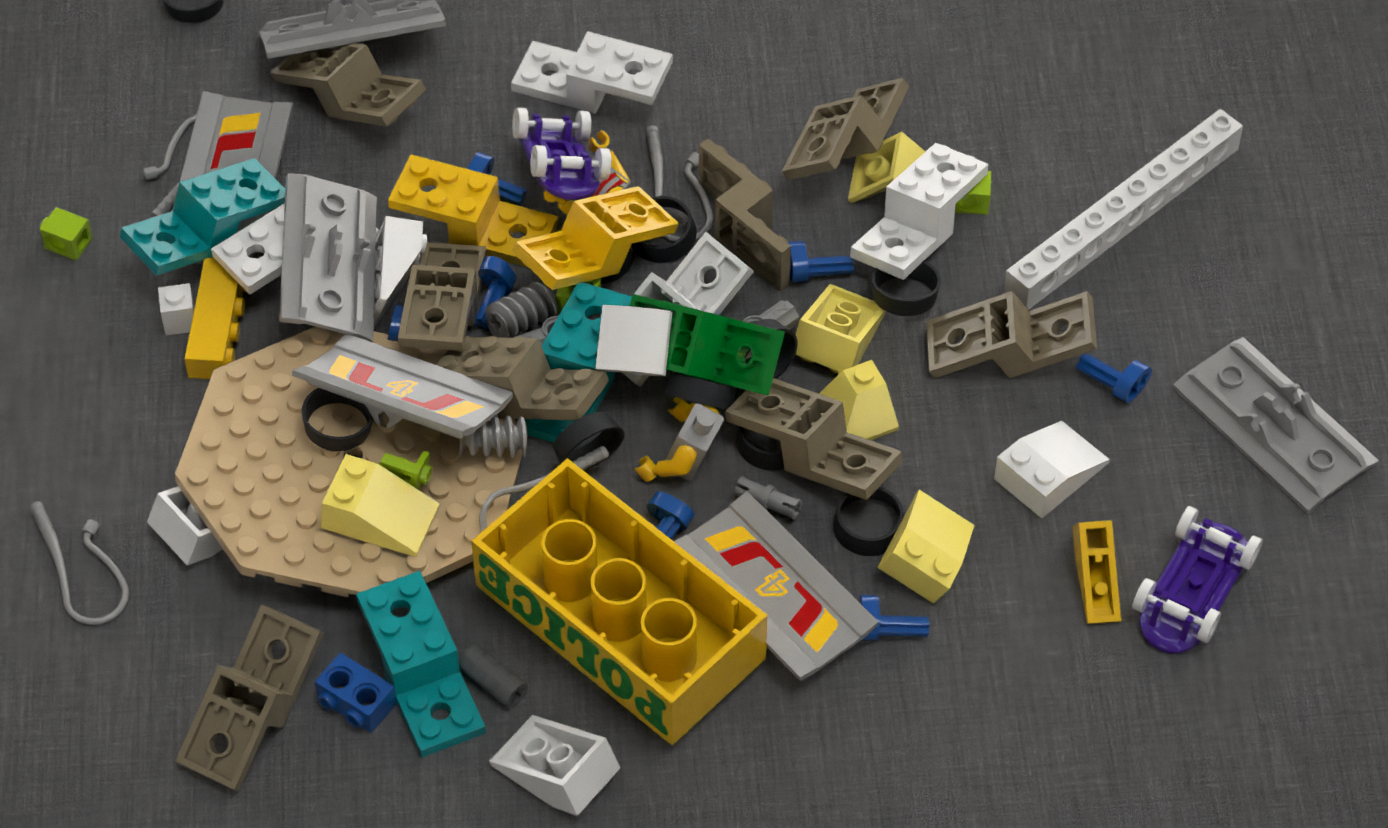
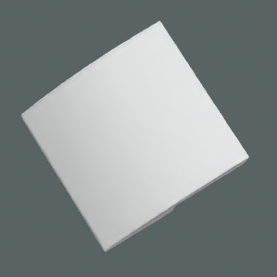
M602 305L595 369L605 370L606 372H628L643 376H666L672 312L642 307Z

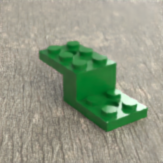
M636 294L632 295L630 307L660 309L672 312L667 370L769 396L785 334L784 331ZM751 349L752 357L748 364H746L745 355Z

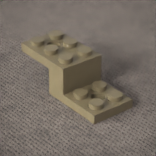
M357 43L291 54L270 72L277 83L313 88L328 117L386 127L393 124L407 107L415 104L417 98L426 90L422 80L382 74L368 46Z
M900 78L856 89L851 98L815 106L782 173L788 180L822 172H831L839 166L840 159H849L853 156L866 153L871 154L878 151L882 146V141L889 127L893 123L899 106L903 103V98L909 88L907 82Z
M707 138L699 144V183L716 198L715 239L781 292L789 286L791 246L784 237L778 236L771 231L773 189L766 181L760 180L752 174L745 164L739 163L732 158L722 146H717Z
M427 242L425 252L421 255L420 265H412L398 334L399 346L463 351L467 326H474L482 284L478 271L483 259L487 256L486 246Z
M1013 291L926 321L929 372L934 378L993 359L1009 378H1013L1097 349L1093 298L1088 291L1031 311L1024 306ZM1069 325L1064 333L1057 335L1061 327ZM965 335L961 342L955 344L959 336Z
M466 336L463 351L448 350L436 364L467 377L513 392V398L497 414L498 418L510 416L511 419H518L519 416H523L524 419L578 420L584 416L609 382L605 370L550 369L539 339L523 338L521 336L514 338Z
M775 378L772 380L769 396L746 390L725 411L727 422L780 440L785 471L865 500L903 462L902 451L848 433L843 402Z
M261 605L234 667L217 665L175 762L233 790H240L267 727H284L324 632L271 607ZM281 640L286 646V653L283 658L276 660L272 655V647L277 641ZM224 734L229 744L226 751L220 754L216 751L214 742L217 736Z

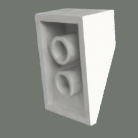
M385 216L375 242L374 329L407 282L412 265H419L420 253L425 252L427 235L422 234V221Z
M1059 421L1018 439L997 456L994 479L1040 518H1044L1104 468L1110 459L1063 421Z
M179 486L157 494L147 523L186 565L212 557L223 549Z
M532 715L489 761L492 767L553 808L577 816L620 769L606 738Z

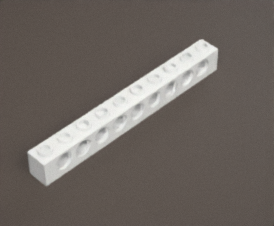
M1219 109L1007 269L1003 294L1013 291L1028 310L1236 152L1239 148L1243 125L1222 109Z

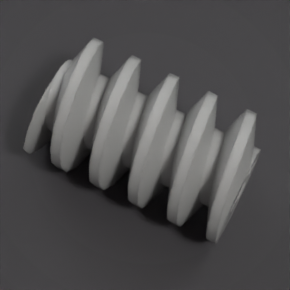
M533 282L517 292H512L507 297H502L497 302L490 303L486 309L487 326L491 334L497 338L515 337L518 332H525L528 327L533 328L538 322L543 323L548 317L555 316L557 313V303L553 294L545 285Z
M495 415L491 418L489 424L485 423L471 435L459 439V456H462L465 447H469L471 456H475L478 448L482 447L485 457L489 456L492 448H495L498 457H502L505 448H508L511 458H515L518 449H522L525 458L527 426L524 417L519 416L516 425H513L511 417L506 416L503 424L500 425L498 417Z

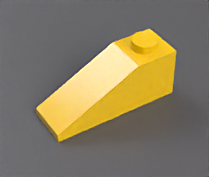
M1112 520L1077 523L1072 526L1075 561L1086 623L1121 621Z

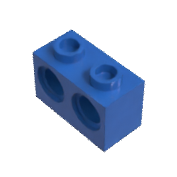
M341 652L315 680L317 700L325 709L329 711L336 710L344 715L345 719L356 728L363 727L370 733L378 727L397 705L395 686ZM338 685H346L343 688H335ZM365 702H373V704L368 706L362 705Z

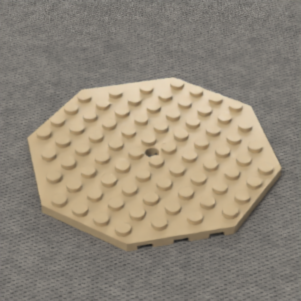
M315 326L214 369L175 472L176 484L210 529L241 575L255 577L256 574L274 577L275 582L297 587L307 584L321 587V592L349 597V594L356 595L359 592L419 570L425 582L428 583L472 562L471 541L482 532L479 520L482 505L490 494L503 488L515 486L523 456L522 449H518L515 458H511L508 448H505L502 457L497 456L495 448H492L489 456L485 457L482 447L478 448L475 456H471L469 447H465L462 456H459V438L404 418L389 429L387 428L389 417L385 412H382L383 422L379 425L373 419L367 439L356 448L347 451H330L317 446L306 434L302 417V405L305 398L318 387L292 376V370L312 363L332 349L345 334ZM373 331V343L435 365L448 351L444 349L401 347L398 345V342L387 340L388 334ZM342 403L324 405L315 410L309 418V424L315 430L335 437L355 434L367 425L365 416L358 409ZM498 418L500 425L503 424L505 418ZM511 419L513 425H516V420ZM423 451L430 453L429 466L433 467L432 475L428 484H422L419 491L438 502L439 509L417 557L321 528L322 502L347 453L362 457L364 460L378 463L379 465L385 452L397 457H403L414 463H417ZM512 494L502 495L491 503L486 515L487 527L508 510Z

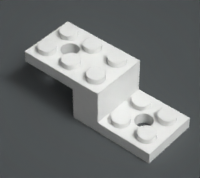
M588 31L577 52L532 41L511 82V91L595 114L606 93L652 105L673 62V54ZM631 69H637L641 71L636 73L635 75L627 73V71ZM546 71L557 72L555 74H552L551 76H546L543 74Z
M935 143L886 187L884 218L851 246L850 257L904 280L922 261L929 257L953 234L955 204L988 174L989 164L977 160L973 156L950 149L945 145Z
M285 203L211 248L213 257L249 294L276 279L282 273ZM376 228V238H377V235H378V233H379V230ZM254 252H261L264 254L261 258L258 259L249 258V255H251Z
M705 232L667 281L651 272L634 294L720 315L754 270ZM710 269H716L715 280L712 283L705 284V273ZM622 372L640 387L649 377Z

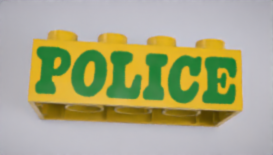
M568 458L471 541L476 586L672 746L766 659L768 615Z

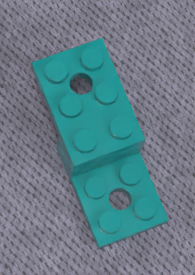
M253 158L179 182L173 211L122 227L120 238L157 276L213 257L211 248L236 234L240 221L272 211L285 203V188Z
M583 282L577 284L542 344V349L550 369L597 370L595 368L601 317L595 320L587 318L592 314H602V305L630 306L632 296ZM606 372L609 382L584 416L597 411L615 379V372ZM524 419L527 426V435L552 443L555 442L565 428L576 421Z
M420 570L357 593V602L382 655L384 676L387 682L395 686L398 707L421 757L485 734V724L460 673L458 650ZM398 607H405L410 610L404 617L392 615L394 609ZM438 709H445L450 712V715L443 720H437L432 717L434 711Z

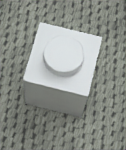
M190 283L159 287L160 312L165 335L190 332L195 308Z

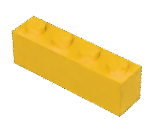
M215 258L204 259L185 354L188 378L211 379L214 369L235 361L233 343L238 342L240 338V324L237 322L238 317L244 316L245 300L242 296L243 291H247Z

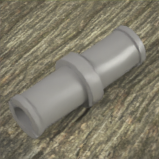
M741 476L737 481L738 484L749 490L735 486L734 495L736 497H740L748 491L767 511L769 509L793 520L797 518L799 512L787 506L790 505L801 510V499L781 493L773 485L764 486L744 476Z

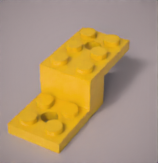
M412 154L388 198V206L391 209L447 223L449 244L486 246L487 256H496L506 262L524 267L526 266L512 252L516 241L554 233L558 225V216L500 201L498 177ZM428 185L436 187V189L430 192L421 190ZM515 232L526 234L519 239L511 237Z
M637 186L573 201L561 231L516 241L512 252L546 286L555 290L618 274L632 243L673 234L679 223Z

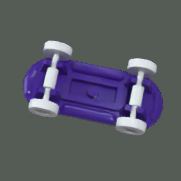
M515 108L512 120L513 136L515 139H519L530 162L531 174L533 177H537L540 185L550 194L566 200H580L594 195L599 188V180H607L610 176L611 153L608 148H598L595 153V159L592 160L582 143L579 142H587L590 138L591 116L589 111H578L575 123H572L569 115H563L562 119H540L539 114H533L532 120L529 121L526 108ZM572 129H575V137L571 136Z
M1188 506L1175 531V536L1181 538L1182 541L1157 583L1145 578L1132 604V609L1141 612L1140 628L1148 643L1157 650L1166 653H1182L1191 650L1201 641L1208 643L1220 620V608L1243 568L1249 570L1252 567L1261 549L1263 539L1253 535L1249 542H1247L1246 538L1239 531L1228 525L1212 522V520L1205 518L1203 523L1196 524L1199 510Z

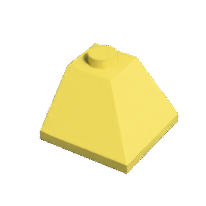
M901 131L883 140L882 146L878 151L856 156L848 201L854 203L886 191V187L926 151Z
M872 360L841 371L819 393L843 402L848 433L868 440H874L899 430L886 382Z

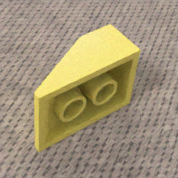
M829 284L799 321L796 331L798 341L796 355L806 362H816L826 366L837 374L845 369L856 366L862 359L886 311L881 309L873 300Z
M346 454L322 502L321 528L417 557L437 514L439 503L378 463Z
M918 490L877 568L934 604L950 589L963 563L974 525L921 490Z

